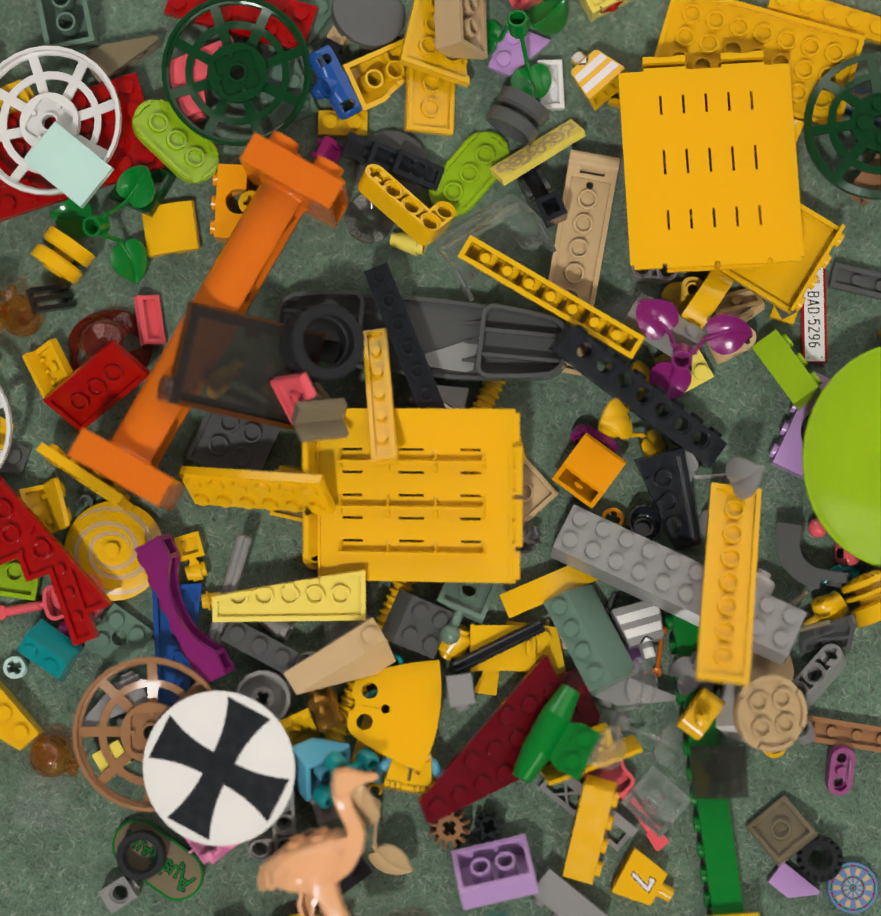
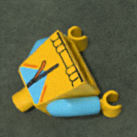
M431 753L422 772L384 756L375 769L379 778L369 783L368 790L370 792L371 787L376 786L380 790L378 795L382 794L384 788L422 794L441 773L442 769L438 760L431 757Z

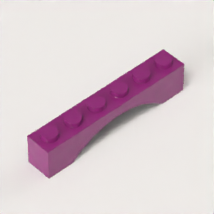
M171 534L158 536L135 548L137 560L144 567L148 576V583L155 590L159 599V606L166 613L170 622V629L177 637L181 645V652L188 660L191 668L204 678L207 683L234 671L235 667L225 647L204 634L186 610L179 586L181 555Z

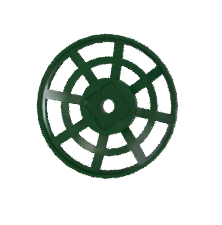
M209 0L198 5L188 12L173 29L167 40L161 65L162 82L166 97L181 122L202 138L227 146H247L251 138L233 140L215 136L213 133L219 122L229 125L250 124L253 134L257 133L266 139H269L273 131L281 133L288 128L305 105L310 91L312 70L308 60V46L300 30L284 12L262 0ZM242 5L257 8L261 12L256 24L245 21L225 22L220 7ZM211 11L216 26L205 31L193 45L180 39L183 31L202 14ZM270 15L277 18L288 28L298 44L297 47L284 51L279 41L265 29ZM242 29L252 33L247 44L232 43L228 30ZM219 34L223 46L213 55L200 50L207 40ZM261 36L273 46L277 55L264 59L256 50ZM174 48H177L188 54L185 67L187 85L172 89L170 64ZM302 56L304 62V83L301 95L298 97L287 92L290 78L288 61ZM195 59L208 65V79L194 83L193 67ZM281 64L282 81L280 88L267 83V69ZM235 67H241L244 69L245 74L242 79L235 80L230 75L231 70ZM212 88L215 94L220 97L214 111L202 101L198 92ZM261 92L275 97L267 108L259 113L256 112L252 100L258 97ZM191 95L198 108L210 117L204 130L196 126L185 115L178 105L176 98ZM281 101L295 106L292 113L283 123L264 134L260 120L270 115L280 105ZM229 103L243 104L247 117L224 116V113Z
M881 53L855 56L830 69L813 89L805 107L803 118V136L806 149L812 163L820 174L843 192L870 200H881V190L862 188L845 181L842 177L851 166L865 173L881 175V166L868 165L857 160L863 151L866 150L871 153L880 154L881 165V129L874 125V119L881 117V72H879L876 60L881 59ZM861 61H866L868 74L854 78L843 87L830 80L835 74L850 65ZM870 81L872 94L860 100L849 92L857 85ZM824 88L835 95L829 108L827 124L812 126L814 105ZM843 100L854 109L850 120L836 122L837 109ZM837 132H851L857 144L850 153L841 144ZM829 134L834 149L843 159L834 172L820 156L815 145L814 136Z

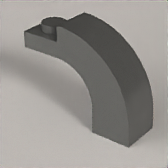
M782 521L777 522L775 531L776 551L781 564L795 580L814 589H821L823 580H827L826 585L842 587V583L849 582L850 572L821 568L808 559L803 548L805 525Z

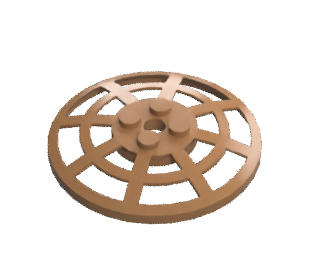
M134 658L109 668L97 677L85 691L74 717L72 732L73 748L84 776L93 788L106 799L131 810L156 811L148 797L146 787L143 802L123 797L105 784L118 774L131 783L145 786L144 777L134 775L123 767L132 758L143 763L144 751L148 741L145 734L147 726H155L159 719L171 708L164 703L158 702V687L179 695L181 698L175 704L187 697L199 694L203 689L205 692L214 691L207 681L193 669L167 658ZM147 664V679L133 682L120 690L108 681L113 675L127 668ZM158 665L178 669L192 677L196 683L186 692L174 683L158 680ZM148 687V702L135 707L125 697V695L136 689ZM101 688L111 699L102 712L99 726L83 727L87 707L96 691ZM118 704L127 715L121 726H107L110 714L115 705ZM83 737H99L102 754L109 764V767L99 777L93 771L87 759ZM107 737H121L122 745L126 751L117 760L109 748Z

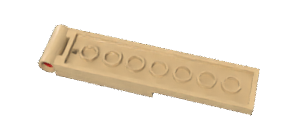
M571 149L562 194V201L568 215L567 220L557 224L548 280L594 307L620 158ZM590 183L592 189H588L586 184ZM543 308V314L558 318L561 322L564 323V325H571L570 323L564 321L563 319L559 318L558 316ZM584 343L578 347V355L580 357L586 353ZM568 363L561 372L582 376L580 372Z

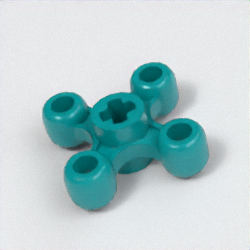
M371 748L361 749L356 755V761L350 765L347 759L338 751L330 752L324 759L325 767L330 771V778H332L333 770L339 767H351L365 772L373 771L380 762L379 756ZM330 784L320 785L314 790V801L321 808L328 809L334 805Z

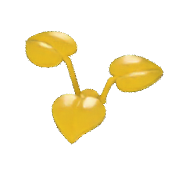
M635 360L630 369L633 371L636 368L647 376L645 381L649 383L650 369L642 361ZM642 388L638 390L640 392V396L637 398L638 401L644 396ZM614 398L608 402L598 424L599 432L612 439L620 437L621 440H626L632 437H640L643 439L641 447L646 456L666 451L662 438L654 430H648L646 434L643 432L632 433L633 427L628 416L629 410L620 399Z

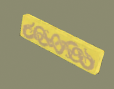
M569 119L535 140L532 145L525 146L491 167V174L505 186L585 137V131L576 122Z

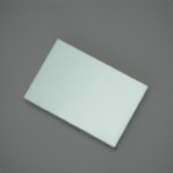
M57 122L51 125L23 160L81 208H84L114 171L110 165Z

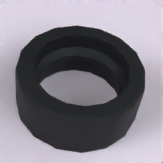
M134 831L119 844L116 854L117 865L128 878L138 881L147 880L160 872L166 862L167 850L162 838L153 831ZM138 840H146L153 844L156 849V861L152 867L146 870L133 868L127 860L129 846Z

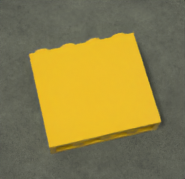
M801 203L804 257H801L800 262L772 263V259H767V268L719 270V262H716L714 268L789 315L794 310L799 311L806 301V298L803 297L804 293L808 288L810 290L813 289L819 279L816 274L820 267L825 269L832 258V255L829 254L833 246L838 247L845 237V234L842 233L845 228L844 224L839 227ZM758 206V210H759V223H760V225H762V224H761V210H760V206Z

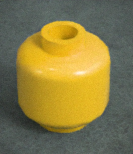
M461 623L458 627L460 631L459 640L451 645L441 641L438 648V654L448 661H451L452 658L458 659L464 656L470 647V630Z

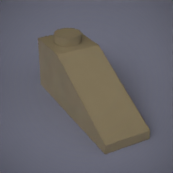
M154 35L103 44L98 48L93 47L86 52L85 56L94 61L106 73L109 79L113 80L122 76L162 47L159 38ZM89 69V71L92 73V75L95 77L98 83H103V81L96 75V73Z

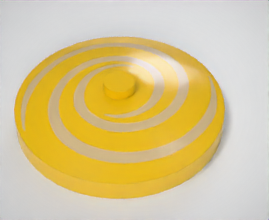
M109 501L93 505L76 518L67 533L64 548L87 574H92L99 578L105 594L111 601L126 600L143 593L150 587L145 569L137 560L135 548L163 534L155 519L139 506L134 505L135 507L128 515Z

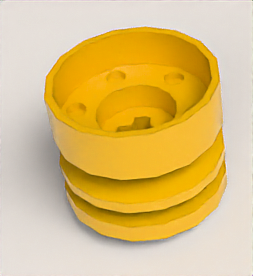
M881 569L871 570L858 575L840 587L843 594L855 592V594L845 599L846 603L858 601L860 606L851 611V614L855 615L857 628L881 621Z

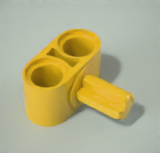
M701 688L680 716L676 726L698 741L720 713L725 701L707 688Z

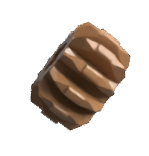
M464 810L459 811L457 815L454 812L432 824H428L437 827L428 831L430 836L438 834L434 839L435 844H438L443 839V848L447 849L448 841H452V846L455 849L457 848V838L462 843L466 842L465 837L461 833L470 834V829L462 826L468 825L470 819L460 820L465 814ZM448 821V824H450V821H453L455 823V831L453 833H450V830L448 833L444 832L445 825L443 823Z

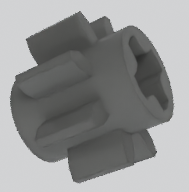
M523 522V547H516L518 551L530 553L536 549V544L541 543L537 526L531 527L529 523Z

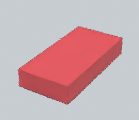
M137 295L133 297L140 346L166 344L160 296Z

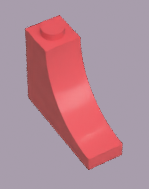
M220 40L202 47L200 50L213 55L223 45ZM188 54L171 60L170 81L172 88L187 85L185 67ZM195 59L193 67L194 83L208 79V65ZM207 90L198 92L202 101L208 106ZM191 95L177 98L182 111L194 124L206 119L207 115L198 108Z

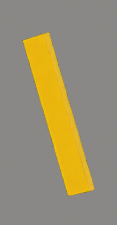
M386 328L365 330L362 333L365 339L363 354L371 462L373 466L398 463L388 331Z

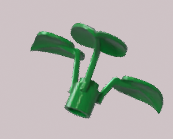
M545 0L531 7L527 13L522 10H514L508 15V23H504L503 31H501V27L497 22L486 19L488 55L493 54L497 50V42L504 40L508 30L512 37L520 39L526 68L517 69L512 74L511 87L527 93L536 100L543 98L549 92L552 78L550 70L544 64L538 63L530 67L524 37L528 34L529 28L531 30L537 28L539 33L543 35H552L560 32L565 27L567 21V0Z
M144 165L133 166L120 175L116 184V191L118 195L126 199L109 211L102 213V215L92 216L93 209L89 202L84 208H81L70 198L50 213L55 223L75 238L101 235L102 239L107 238L118 242L120 245H116L111 250L110 263L117 274L134 284H138L147 271V250L143 243L136 238H131L124 242L121 238L109 235L107 233L110 229L108 216L123 208L129 202L135 208H143L153 201L155 185L149 168Z

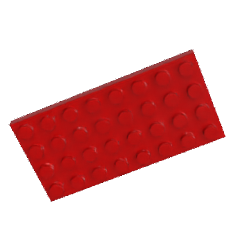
M136 72L111 80L120 101L122 125L118 145L112 158L107 163L114 171L99 189L117 184L120 175L133 166L144 165L149 168L150 172L166 167L138 140L132 128V119L136 109L141 103L146 101ZM104 83L89 87L96 97L98 104L111 100L110 93ZM81 90L77 91L71 102L78 111L90 108L91 104ZM114 110L101 114L102 127L97 145L106 150L109 149L115 131ZM18 111L8 115V130L20 127L22 112ZM94 117L81 121L79 135L91 140L94 130ZM47 118L44 124L45 128L49 129L56 122V118ZM24 137L10 140L15 151L24 159L32 146L26 142ZM0 142V168L8 176H11L19 164L8 155L2 142ZM29 170L19 181L24 185L35 188H56L41 174L33 173ZM0 179V222L69 199V197L65 194L49 196L22 192Z

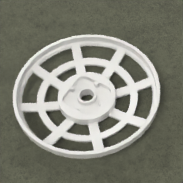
M60 46L32 47L17 52L0 63V79L9 70L29 60L33 75L20 81L10 93L0 88V100L4 101L0 111V142H2L8 155L19 164L11 176H8L0 168V179L13 188L34 195L52 196L64 194L58 188H35L20 183L19 181L28 170L33 173L38 172L23 161L24 159L15 151L10 140L24 137L26 142L32 146L26 154L27 156L48 129L44 125L46 119L55 117L56 122L108 163L118 145L121 133L122 113L120 101L109 77L87 56ZM61 56L73 59L78 64L73 75L58 71L43 72L39 57ZM87 67L94 71L103 81L110 93L111 100L98 104L93 92L82 82ZM46 80H61L69 84L63 95L49 92ZM36 83L39 95L33 97L27 104L17 98L27 87ZM77 89H80L85 94L91 104L90 108L78 111L71 102ZM12 106L22 112L20 127L8 130V115ZM114 110L115 131L109 149L106 150L97 145L102 127L101 114ZM94 117L92 138L88 140L79 135L81 121Z

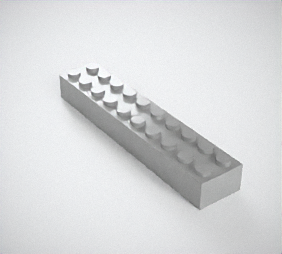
M573 505L552 547L551 558L699 627L704 564ZM755 589L751 651L782 665L790 653L807 612Z

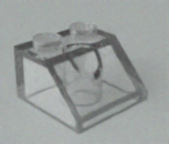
M652 765L629 790L621 803L661 838L692 799Z

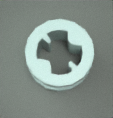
M20 656L8 658L3 665L5 675L11 679L23 677L28 670L26 660ZM12 661L14 663H21L22 668H19L21 670L19 674L17 672H10L9 667H12L10 665Z

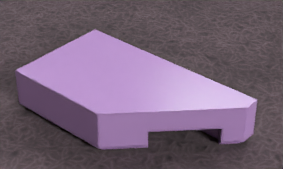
M786 863L780 867L777 866L767 879V882L787 898L818 895L821 892Z

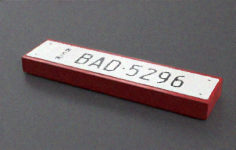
M820 267L816 274L819 279L812 290L808 288L804 293L803 297L806 298V301L800 309L801 355L808 364L827 363L826 268Z

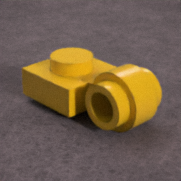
M199 531L175 537V544L181 555L180 562H190L188 566H185L188 581L193 580L196 582L203 580L205 576H208L205 561L200 562L197 559L206 556Z

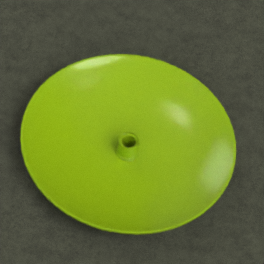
M881 346L871 349L848 362L827 383L811 411L802 449L804 483L812 509L828 535L849 554L878 567H881Z

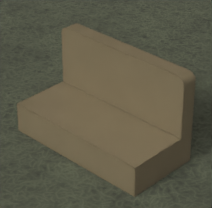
M336 398L296 402L291 421L301 442L347 438L349 431L343 420L347 408L345 399Z

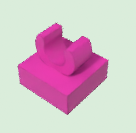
M324 136L323 140H317L316 143L320 147L317 153L312 151L311 155L315 159L318 155L323 156L337 164L343 147L333 138Z

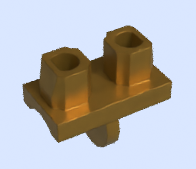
M332 686L307 692L309 698L307 707L309 711L314 713L320 732L325 733L331 728H338L346 722L344 713H341L338 705L339 698L337 692L333 690Z

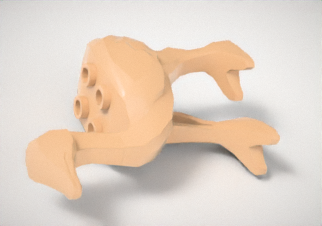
M339 767L333 770L330 783L331 795L347 831L337 827L329 829L328 826H324L314 830V834L305 836L304 833H299L289 838L290 841L271 854L259 866L260 869L257 876L258 890L266 891L268 889L273 891L279 888L288 892H299L297 907L300 916H316L317 902L324 916H350L341 894L339 880L350 874L356 866L364 850L367 835L362 819L353 804L352 795L357 787L377 780L379 778L376 772H363L351 767Z

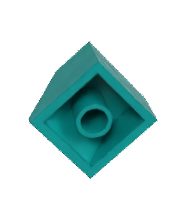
M40 619L25 634L17 651L63 683L83 647L79 644L73 646L72 640L43 619Z

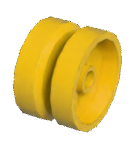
M50 225L43 237L54 247L53 250L44 244H36L30 254L43 263L42 266L59 278L63 277L76 286L83 277V274L72 263L75 261L82 267H90L96 257L72 238Z

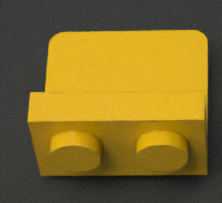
M58 477L50 479L43 485L17 490L18 496L52 534L59 533L70 526L72 520L71 511L65 505L64 497L66 496L64 484L60 483Z

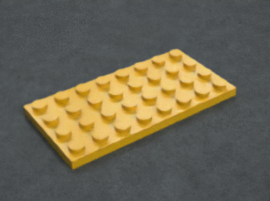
M671 0L654 57L685 55L686 69L718 68L720 53L763 51L764 57L762 62H764V65L790 64L794 119L803 121L805 107L819 80L839 63L861 55L866 36L737 0ZM858 62L844 68L830 80L843 87L854 79ZM824 88L814 105L812 125L815 126L827 124L829 108L835 98L834 94ZM750 92L751 108H753L752 92ZM727 93V99L730 102L729 93ZM843 100L837 109L836 122L842 121L847 104Z

